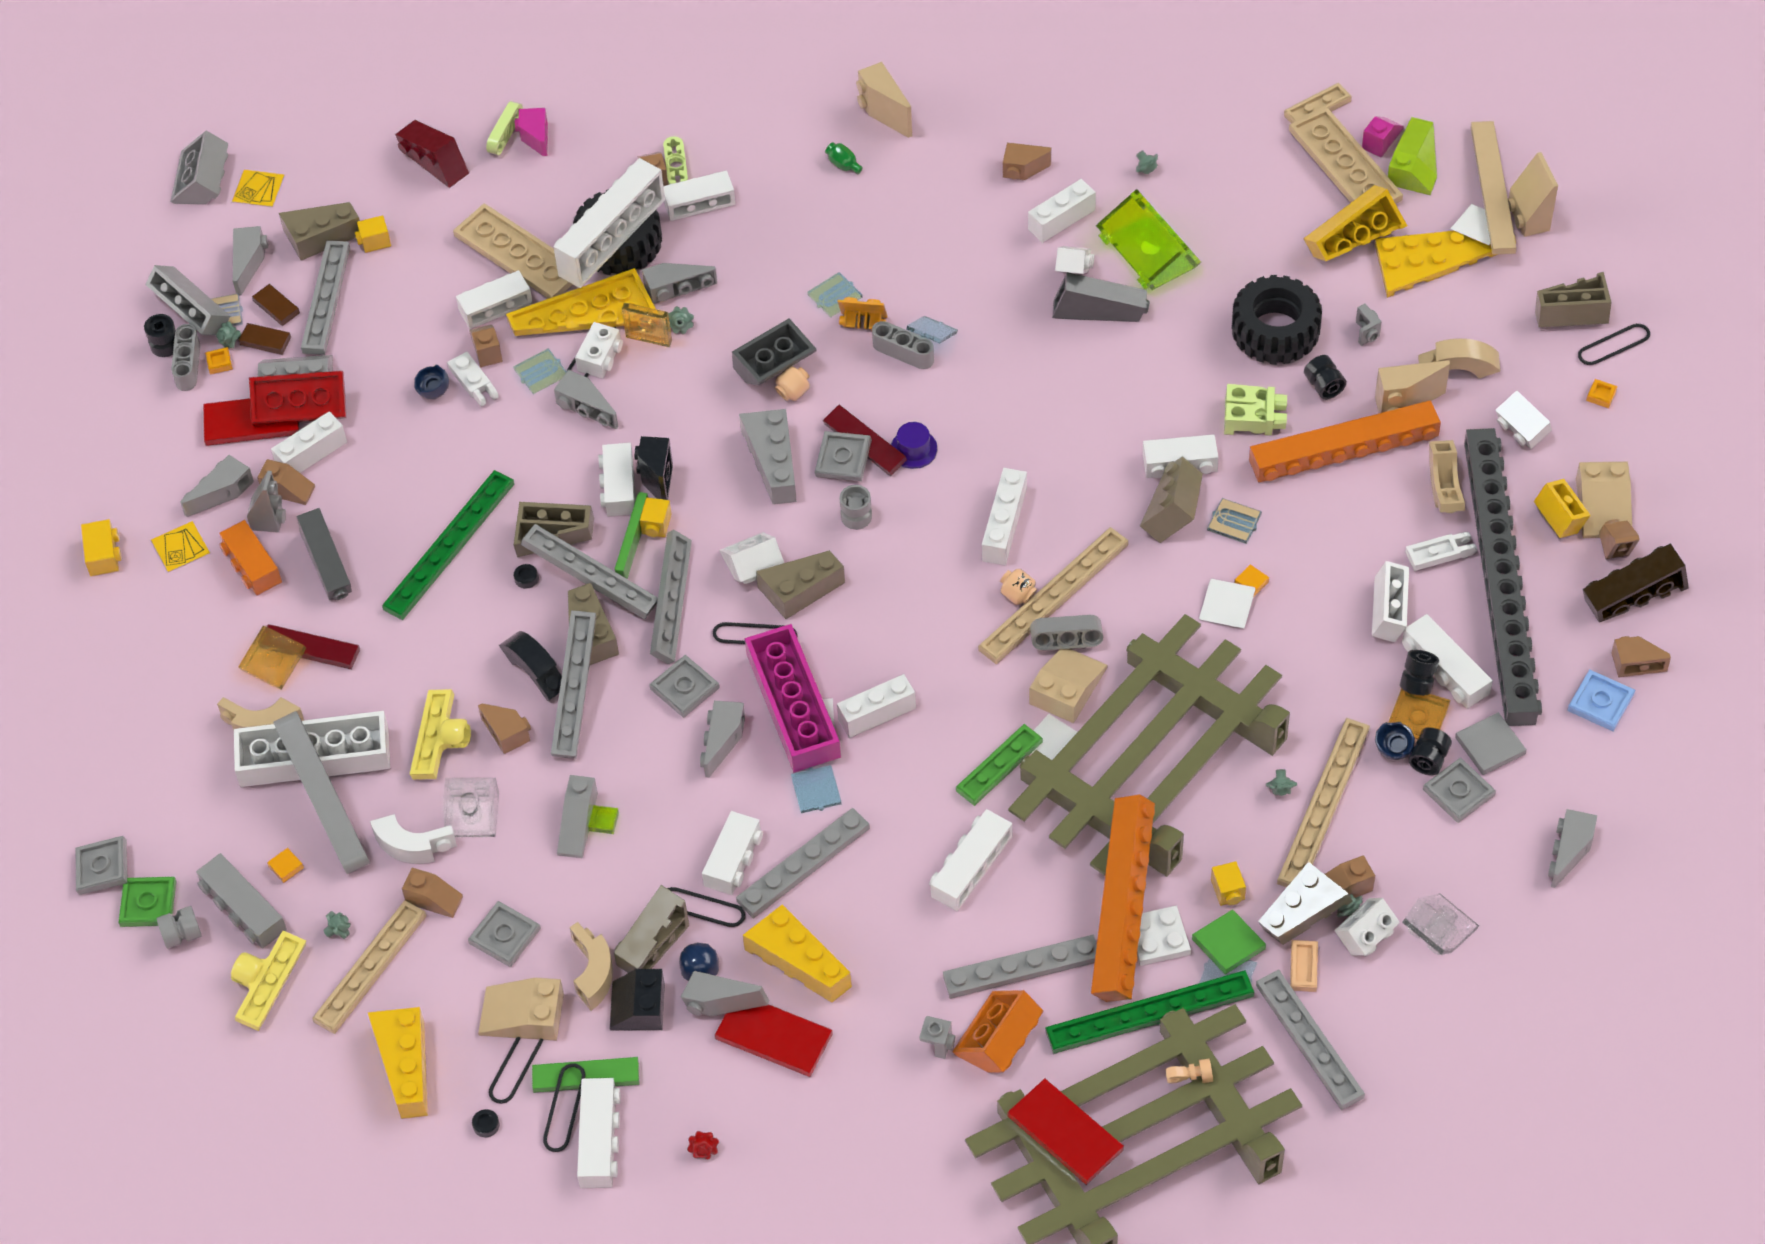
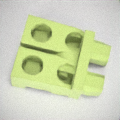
M1227 384L1224 434L1234 435V431H1250L1256 434L1265 433V435H1272L1273 429H1286L1287 413H1274V410L1286 411L1287 395L1275 394V387H1268L1266 389L1259 386Z

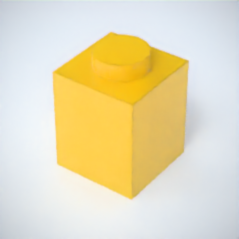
M383 215L357 222L359 231L355 232L358 245L363 244L365 253L391 246Z
M646 497L640 517L642 534L650 537H666L672 515L670 500Z
M1237 861L1212 867L1211 882L1220 906L1226 904L1235 905L1245 900L1246 886Z

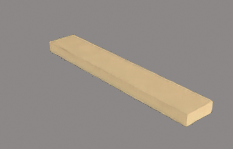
M404 900L312 1018L313 1022L335 1034L427 916L426 912Z

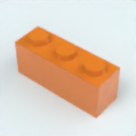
M245 520L219 533L222 540L219 546L225 556L230 555L232 558L230 562L235 572L238 573L240 571L242 573L241 579L247 589L252 588L257 596L282 583L277 566Z

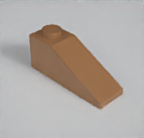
M1364 855L1341 863L1325 873L1327 877L1355 898L1373 891L1375 874Z

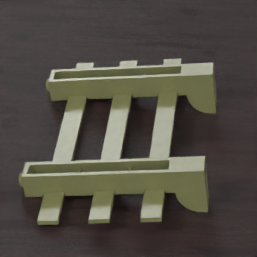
M1184 614L1159 643L1142 633L1136 640L1133 639L1126 649L1127 663L1135 668L1134 671L1055 758L1051 760L1035 750L1030 757L1026 756L1020 764L1021 781L1029 786L1008 808V811L1025 822L1046 798H1049L1070 812L1049 835V839L1066 849L1087 824L1110 839L1114 801L1110 798L1194 705L1216 721L1147 798L1155 803L1154 823L1233 732H1236L1272 756L1282 746L1288 736L1290 712L1274 704L1266 705L1264 709L1257 706L1282 678V674L1265 665L1244 690L1238 694L1217 681V678L1241 653V649L1225 639L1201 667L1197 668L1176 654L1201 627V623ZM1152 680L1175 693V696L1093 787L1070 772ZM1161 825L1158 829L1152 826L1148 865L1167 877L1182 860L1184 833L1169 825ZM1109 842L1090 862V866L1103 875L1106 874Z
M1236 1004L1196 1024H1193L1184 1008L1176 1012L1170 1011L1160 1019V1033L1164 1040L1061 1091L1079 1107L1175 1058L1178 1059L1181 1066L1189 1067V1064L1198 1066L1199 1060L1210 1058L1213 1082L1202 1083V1077H1196L1197 1080H1191L1192 1082L1102 1127L1115 1139L1122 1142L1203 1100L1219 1125L1085 1193L1070 1170L1007 1116L1008 1111L1025 1096L1022 1090L1007 1092L997 1100V1113L1002 1121L966 1138L965 1142L976 1159L1014 1140L1028 1164L991 1182V1186L1000 1201L1004 1202L1041 1183L1053 1203L1054 1209L1017 1227L1026 1244H1035L1066 1227L1077 1244H1117V1232L1105 1217L1098 1216V1211L1231 1143L1258 1185L1282 1173L1285 1149L1271 1132L1265 1133L1262 1128L1302 1108L1301 1102L1290 1088L1249 1109L1234 1085L1274 1065V1061L1264 1046H1261L1221 1066L1207 1045V1042L1246 1023V1019Z

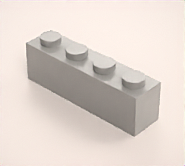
M154 265L145 285L189 324L193 325L200 334L216 335L219 328H221V324L228 322L230 315L174 266Z
M221 853L196 871L199 878L197 884L205 895L210 893L214 897L213 902L219 910L223 911L225 909L229 913L228 917L236 927L241 926L245 930L244 934L252 944L257 942L263 949L279 937L282 931L287 930L283 917Z

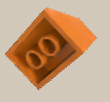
M1025 990L992 991L952 1052L957 1057L986 1072H1004L1011 1066L1013 1057L1025 1044L1026 1037L1036 1027L1038 1019L1044 1010Z

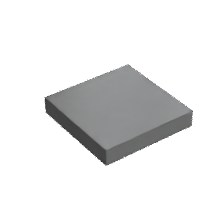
M825 431L814 472L816 477L862 481L872 441L871 436Z
M686 655L649 684L650 690L683 718L720 688L719 683Z
M1499 712L1457 732L1455 736L1482 775L1525 755L1527 750Z
M1461 757L1423 785V791L1457 823L1495 796L1496 790Z
M124 836L75 848L76 892L79 895L127 883V840Z
M497 901L468 938V942L505 965L512 967L541 927L537 922Z

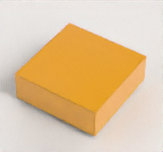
M228 347L205 352L210 375L233 370Z
M1595 379L1586 401L1609 408L1618 386Z
M1250 564L1235 579L1234 583L1255 587V596L1269 583V577Z
M288 847L267 862L268 867L283 883L304 868L301 861Z

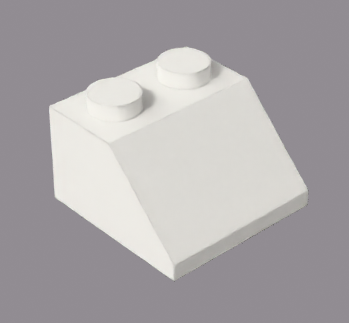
M764 532L719 550L734 579L744 584L757 580L756 571L784 563L776 538Z

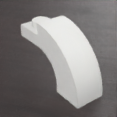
M395 814L370 821L379 846L388 855L402 862L412 864L435 862L433 853L445 852L457 846L451 825L424 833H412L403 829L398 824Z

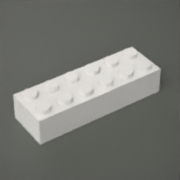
M639 158L633 165L628 167L620 179L614 181L612 187L605 194H602L591 208L585 211L583 217L577 223H574L562 238L556 241L553 247L559 277L581 288L665 201L661 169Z
M384 711L302 721L328 776L390 769L389 732ZM274 724L234 729L235 774L240 787L301 780Z

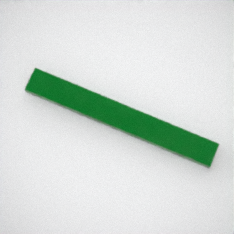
M496 470L490 474L383 603L382 608L384 611L401 620L408 615L515 485L514 479Z
M1244 970L1045 1027V1032L1052 1052L1055 1054L1160 1024V1019L1170 1011L1176 1012L1184 1008L1186 1013L1191 1015L1254 997V990L1247 972Z

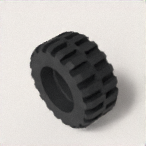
M601 192L594 194L592 199L589 197L583 203L584 206L581 205L578 208L573 224L577 223L583 217L585 211L598 201L602 195ZM657 210L644 221L597 272L601 270L606 275H611V273H616L617 275L634 268L635 270L638 268L643 269L647 266V262L651 263L656 258V254L661 249L662 242L660 217Z
M1270 275L1269 278L1263 276L1257 278L1256 282H1249L1245 285V288L1238 292L1237 298L1234 299L1231 329L1233 339L1237 342L1236 345L1240 350H1245L1246 355L1251 358L1254 356L1257 361L1262 363L1268 361L1273 365H1276L1277 362L1288 364L1293 359L1297 361L1303 358V354H1309L1319 340L1322 320L1320 299L1308 285L1304 286L1302 281L1298 279L1292 280L1290 276L1283 275V277H1277V275ZM1269 313H1281L1291 317L1295 322L1286 326H1271L1263 323L1258 318Z

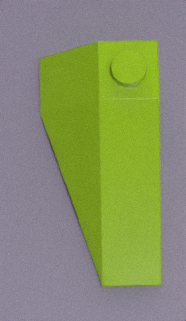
M1411 117L1395 149L1388 169V178L1396 187L1431 196L1437 179L1433 122Z

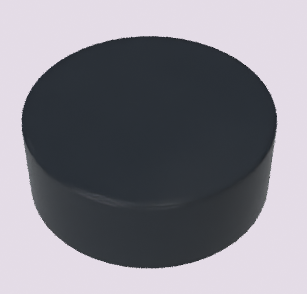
M531 564L518 566L513 574L516 585L524 589L535 586L539 579L537 569Z
M480 1110L472 1118L473 1130L480 1137H491L499 1129L498 1116L492 1110Z

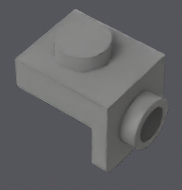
M1366 304L1357 307L1356 323L1361 327L1358 343L1362 346L1368 342L1375 341L1380 336L1382 322L1377 313Z
M926 1016L919 1039L922 1042L934 1044L935 1057L945 1059L947 1051L953 1050L956 1035L952 1034V1021Z

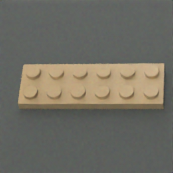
M1328 107L1289 125L1291 134L1350 203L1374 185L1388 189L1395 204L1403 200V194Z
M485 203L453 230L456 238L510 274L519 270L527 285L548 299L563 294L573 285L558 276L554 248Z

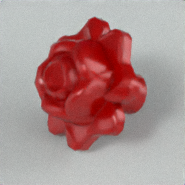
M697 1131L695 1136L688 1138L689 1145L687 1150L693 1153L694 1158H705L708 1160L711 1158V1154L716 1155L718 1153L717 1145L719 1140L713 1138L712 1132L703 1133Z

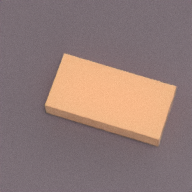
M1291 941L1290 986L1294 991L1317 992L1318 941Z

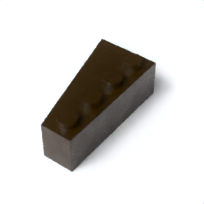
M1671 543L1666 546L1657 547L1651 554L1643 558L1634 559L1626 567L1613 570L1608 576L1599 581L1590 582L1583 588L1585 602L1598 622H1603L1628 612L1632 605L1642 607L1647 605L1653 597L1660 596L1663 599L1670 596V591L1679 588L1680 591L1689 589L1686 565Z

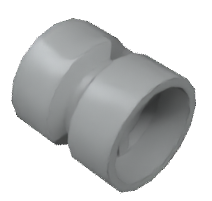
M850 485L844 488L839 497L842 523L850 529H863L869 525L872 519L870 492L861 485Z
M192 906L177 910L174 916L168 913L156 918L167 949L180 945L183 939L191 941L202 937Z

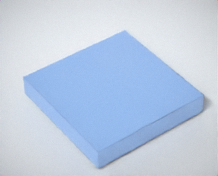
M1589 669L1570 702L1567 711L1614 732L1636 690Z

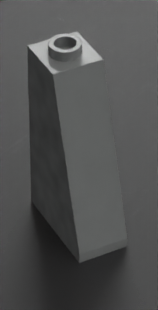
M1067 272L1053 301L1052 318L1139 322L1143 313L1147 314L1150 301L1147 300V290Z
M320 508L298 515L297 521L300 534L328 599L332 600L335 598V600H340L347 597L348 593L352 592L351 584Z

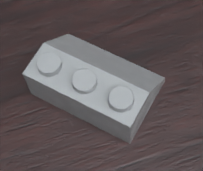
M206 130L181 151L170 202L174 204H207L210 200L218 197L221 191L220 182L225 173L223 170L224 163L228 157L227 142Z
M333 355L265 359L258 363V377L333 371Z

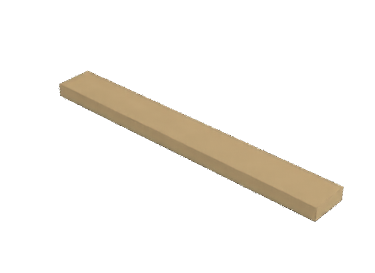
M1494 121L1471 122L1470 128L1492 254H1516V243Z
M1113 528L1107 529L978 646V651L997 665L1031 634L1030 625L1034 620L1050 617L1128 546V540Z
M1349 718L1345 719L1277 879L1278 885L1287 888L1308 862L1312 865L1314 864L1369 733L1370 725Z

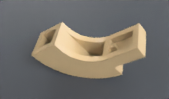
M1459 338L1439 341L1435 343L1436 349L1418 355L1419 363L1449 360V370H1467L1474 373L1479 379L1500 372L1499 352L1492 346L1473 339Z
M1454 441L1429 442L1430 478L1436 508H1439L1440 512L1446 513L1465 511V501L1458 480L1457 450Z
M224 697L217 703L221 719L227 724L232 725L233 731L238 728L274 724V721L294 711H297L301 721H304L301 708L282 697L272 706L257 711L247 710Z
M576 922L569 927L571 937L589 961L585 971L573 982L576 994L592 1011L602 1002L611 987L613 965L608 944L602 934L595 938L588 928L584 929L579 922Z

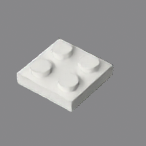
M1177 905L1142 913L1137 950L1140 966L1191 955V948Z

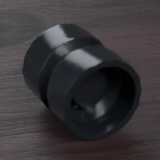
M156 314L149 317L145 321L144 331L152 353L158 357L173 355L176 329L172 318L166 314Z
M1328 355L1315 357L1304 368L1305 376L1312 385H1315V390L1322 399L1327 400L1336 397L1347 385L1346 379Z
M1410 650L1407 654L1404 666L1406 669L1403 670L1400 687L1410 694L1429 695L1434 682L1433 674L1437 671L1439 658L1428 651Z
M1424 728L1420 732L1416 746L1409 757L1411 767L1425 775H1437L1452 745L1451 738L1440 729Z

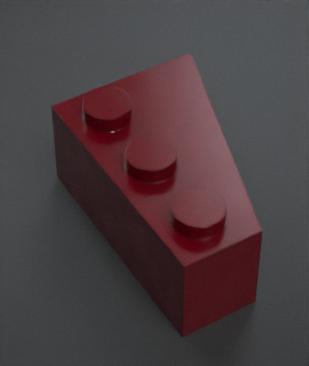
M417 120L412 121L395 134L399 142L397 145L400 151L448 188H451L469 174L454 137Z

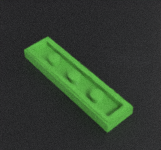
M639 492L614 569L616 573L628 579L642 533L640 517L646 497H648V494Z
M1023 724L956 786V792L975 806L1011 773L1026 756H1029L1043 743V738Z
M638 1057L532 1065L533 1093L555 1091L561 1069L570 1063H576L584 1069L585 1079L614 1078L615 1087L639 1085ZM571 1067L564 1072L559 1091L579 1089L582 1074L578 1068Z

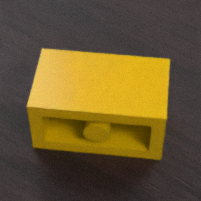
M1565 479L1546 483L1533 501L1559 538L1578 534L1591 516Z
M110 519L81 524L85 564L90 576L119 571L118 561H122L120 548L116 547V542L120 541L117 527H112Z

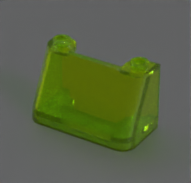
M1138 189L1133 191L1095 225L1101 231L1098 236L1106 245L1111 243L1140 276L1137 281L1145 290L1148 288L1154 290L1191 271L1201 263L1199 258Z

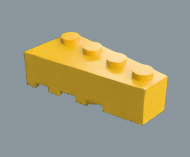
M1374 185L1303 239L1313 257L1328 261L1351 251L1352 248L1366 245L1373 239L1380 236L1384 237L1391 234L1392 231L1403 229L1408 225L1388 189Z
M783 904L743 934L745 951L750 954H756L770 966H776L784 971L785 975L792 979L796 978L804 983L805 987L830 1002H834L852 987L850 971Z
M420 1007L367 1012L401 1119L428 1116L425 1024Z

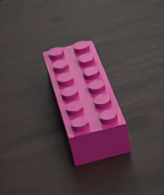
M792 624L744 638L746 655L793 773L841 758L840 741Z

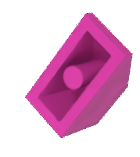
M519 109V118H515V131L520 132L522 142L542 156H547L548 121L546 109Z
M1375 116L1364 129L1362 148L1382 157L1404 129V126L1388 118Z

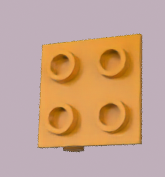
M852 297L837 300L840 311L844 314V316L840 315L839 325H843L845 328H855L857 315L858 329L861 327L862 316H865L864 329L868 327L869 316V329H872L873 325L877 322H886V319H882V317L888 318L885 305L880 300L868 299L867 302H862Z

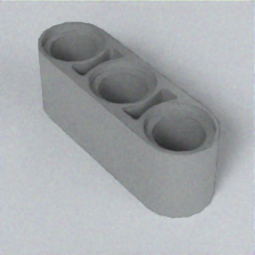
M880 321L873 325L872 340L875 350L919 369H928L933 365L934 346L932 341L885 321Z
M183 324L175 332L171 370L176 387L181 391H189L197 383L200 341L196 328L191 324Z
M1095 615L1039 618L1030 625L1032 644L1038 650L1095 647L1103 641L1101 620Z

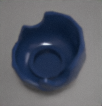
M437 364L423 368L414 378L415 390L426 399H436L444 395L449 387L448 374L445 369H442Z
M1385 722L1376 731L1375 743L1378 751L1384 757L1391 760H1399L1411 754L1414 748L1415 737L1412 730L1401 722Z
M699 942L689 944L681 952L679 957L681 975L687 981L690 980L694 971L714 976L718 974V956L716 950L709 944Z

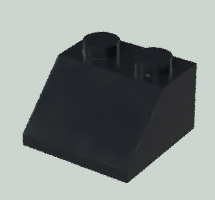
M641 436L640 444L635 446L634 453L635 460H638L637 474H641L642 484L657 499L668 500L673 471L670 439Z
M635 969L612 982L610 1031L663 1030L665 981L662 969Z

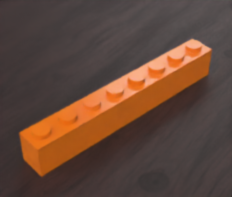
M1431 400L1250 446L1249 462L1258 483L1272 481L1278 477L1295 475L1309 469H1318L1322 466L1341 463L1348 459L1361 458L1368 454L1385 452L1391 448L1408 446L1423 440H1431L1439 436L1441 421Z
M1140 794L1115 798L1091 987V994L1105 1002L1132 999L1150 841L1152 839V824L1155 814V803Z

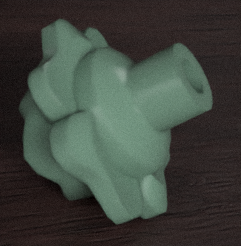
M1142 150L1136 155L1140 160L1136 167L1137 173L1149 174L1157 168L1158 154L1146 155Z
M676 306L672 312L667 314L669 319L667 326L671 327L676 334L679 331L685 334L689 328L694 326L692 322L694 315L689 313L686 307L680 309V307Z
M230 321L222 323L221 328H219L216 334L218 342L224 345V347H228V349L234 348L236 340L241 336V332L236 330V327H233Z
M1285 769L1276 770V777L1266 783V787L1272 789L1274 795L1280 796L1291 794V788L1297 786V782L1286 777Z
M1350 894L1353 902L1340 907L1337 910V917L1352 915L1363 902L1362 896L1355 898Z
M330 911L326 915L328 926L324 929L325 935L331 937L335 934L345 939L350 935L348 928L351 924L348 917L341 912L335 914L333 911Z

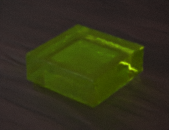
M593 805L588 825L589 831L614 834L619 815L618 808Z

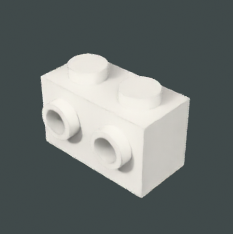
M593 322L575 357L577 371L589 373V375L603 379L606 372L611 370L616 353H619L622 349L623 340H621L620 330Z
M1518 391L1496 409L1499 425L1505 430L1509 428L1514 433L1513 437L1522 446L1526 444L1532 449L1552 431L1550 421Z
M1369 898L1335 932L1351 955L1368 956L1376 950V945L1381 940L1393 934V929L1400 922L1383 898Z

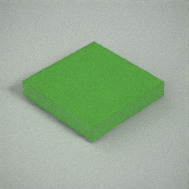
M127 878V883L123 884L118 922L120 927L158 926L157 917L168 913L173 915L176 878Z
M1233 909L1192 934V940L1224 974L1229 973L1266 948V943Z

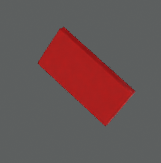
M343 371L249 377L252 425L315 421L329 411L336 419L347 418Z
M250 398L203 404L204 442L206 446L292 436L299 431V422L252 425Z
M768 1004L766 1006L726 1013L715 1033V1039L811 1077L833 1035V1031Z
M1046 1078L1012 1107L1007 1114L1014 1123L1086 1185L1124 1151V1145Z

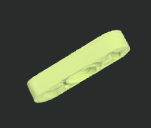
M512 101L507 104L487 140L486 150L488 153L496 155L502 153L515 130V118H519V109H523L522 104Z
M675 136L669 137L663 143L668 185L676 183L675 176L680 175V182L688 180L683 140ZM675 146L677 153L672 154V147ZM673 162L682 163L679 167L670 166Z

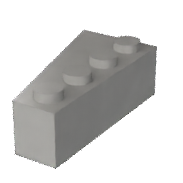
M786 409L739 414L742 435L745 437L750 453H752L755 465L762 476L772 504L797 502Z

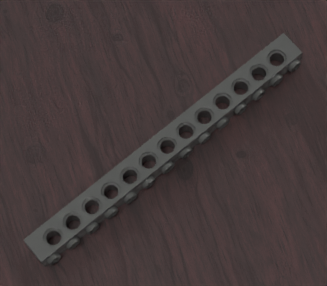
M1495 428L1466 429L1464 448L1504 719L1509 726L1536 725L1538 715L1542 714V703L1536 697V694L1539 692L1538 679L1533 678L1535 659L1530 658L1532 639L1527 637L1526 632L1529 631L1528 616L1524 617L1523 613L1526 610L1525 596H1521L1520 590L1523 588L1522 576L1517 574L1520 562L1519 556L1514 554V550H1516V536L1511 535L1513 516L1508 515L1510 497L1505 496L1507 477L1502 476L1504 458L1499 457L1501 439L1496 437Z

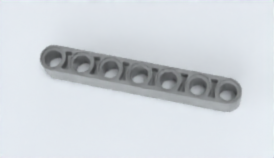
M297 711L274 721L277 732L346 874L348 875L370 864Z

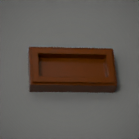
M270 283L252 296L253 302L282 326L300 313L299 308Z
M247 323L239 338V344L283 355L291 339L290 332Z

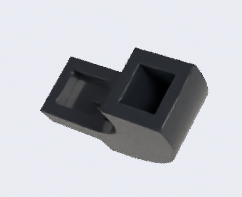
M518 631L499 645L511 664L520 666L530 676L547 701L560 693L562 675L555 667L557 664L543 646L526 632Z

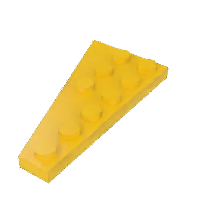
M1454 230L1375 239V249L1387 298L1393 296L1398 290L1405 289L1406 291L1413 288V285L1422 281L1429 282L1457 271L1460 266L1465 264L1473 265L1477 263L1478 259L1498 255L1492 254L1491 243L1490 245L1484 244Z
M635 268L506 314L507 321L515 336L586 330L591 328L593 322L609 327L661 323L660 316Z

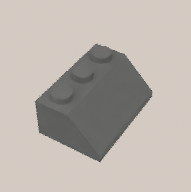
M788 318L732 351L733 369L747 384L760 385L817 350L793 321Z

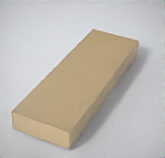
M1338 82L1284 110V117L1292 124L1326 107L1332 112L1351 102L1352 96Z

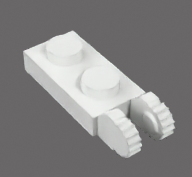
M468 352L447 362L450 371L471 398L473 397L480 406L486 404L485 397L481 394L485 390L492 399L495 400L499 397L491 381Z
M1463 532L1406 546L1405 553L1414 571L1456 560L1460 557L1467 558L1478 550L1475 544L1465 545L1472 538L1469 532Z

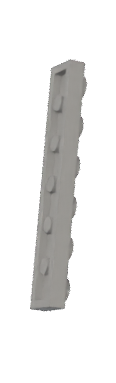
M326 241L301 345L303 354L325 355L350 251L349 242Z
M536 524L522 539L521 545L583 583H591L593 589L643 619L649 615L657 604L658 597Z
M674 529L667 533L650 649L652 656L667 664L674 662L676 657L692 542L691 539Z
M571 610L551 755L555 757L577 759L597 617L596 613Z
M851 808L736 897L737 903L754 919L870 829L869 823L854 808Z
M1093 934L943 971V979L949 998L952 999L1095 963L1097 943Z
M1280 970L1257 980L1256 987L1339 1108L1343 1110L1364 1099V1091Z

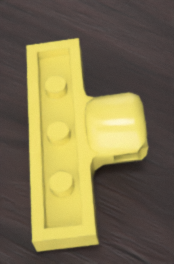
M452 689L428 690L410 770V776L413 780L436 779L442 752L447 748H465L470 743L471 729L470 725L467 724V720L449 719L455 696Z
M282 931L266 959H260L247 952L241 953L238 956L231 970V979L248 987L249 992L235 1016V1021L257 1031L260 1030L304 950L306 940Z

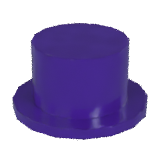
M919 422L903 424L898 429L897 436L891 443L893 447L907 458L902 467L910 469L929 465L935 459L938 451L936 440L929 433L928 428Z

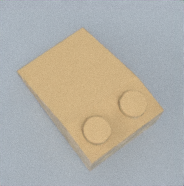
M879 62L859 70L856 85L859 91L857 101L861 109L864 108L870 117L908 138L912 137L911 105L884 64Z
M1542 152L1534 156L1512 185L1509 192V209L1514 215L1517 229L1521 230L1524 237L1547 232L1551 228L1558 184Z
M1450 361L1378 368L1375 391L1378 413L1429 400L1432 401L1445 394Z
M1628 461L1579 462L1576 475L1577 495L1591 515L1582 527L1583 538H1600L1599 531L1605 522L1613 519H1619V521L1628 520L1632 526L1631 480Z
M1060 649L1041 668L1029 688V704L1074 723L1108 665L1072 649Z
M530 978L487 986L478 1032L479 1036L520 1037L523 1039L557 1041L564 998L561 979Z

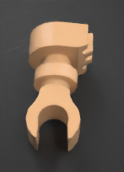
M1210 1058L1199 1060L1198 1066L1189 1064V1067L1173 1066L1165 1069L1167 1083H1178L1188 1078L1197 1080L1196 1077L1199 1076L1202 1077V1083L1213 1082Z

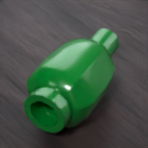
M834 142L827 146L825 153L833 165L843 171L852 170L856 174L862 171L863 167L856 162L854 153L842 143L835 144Z

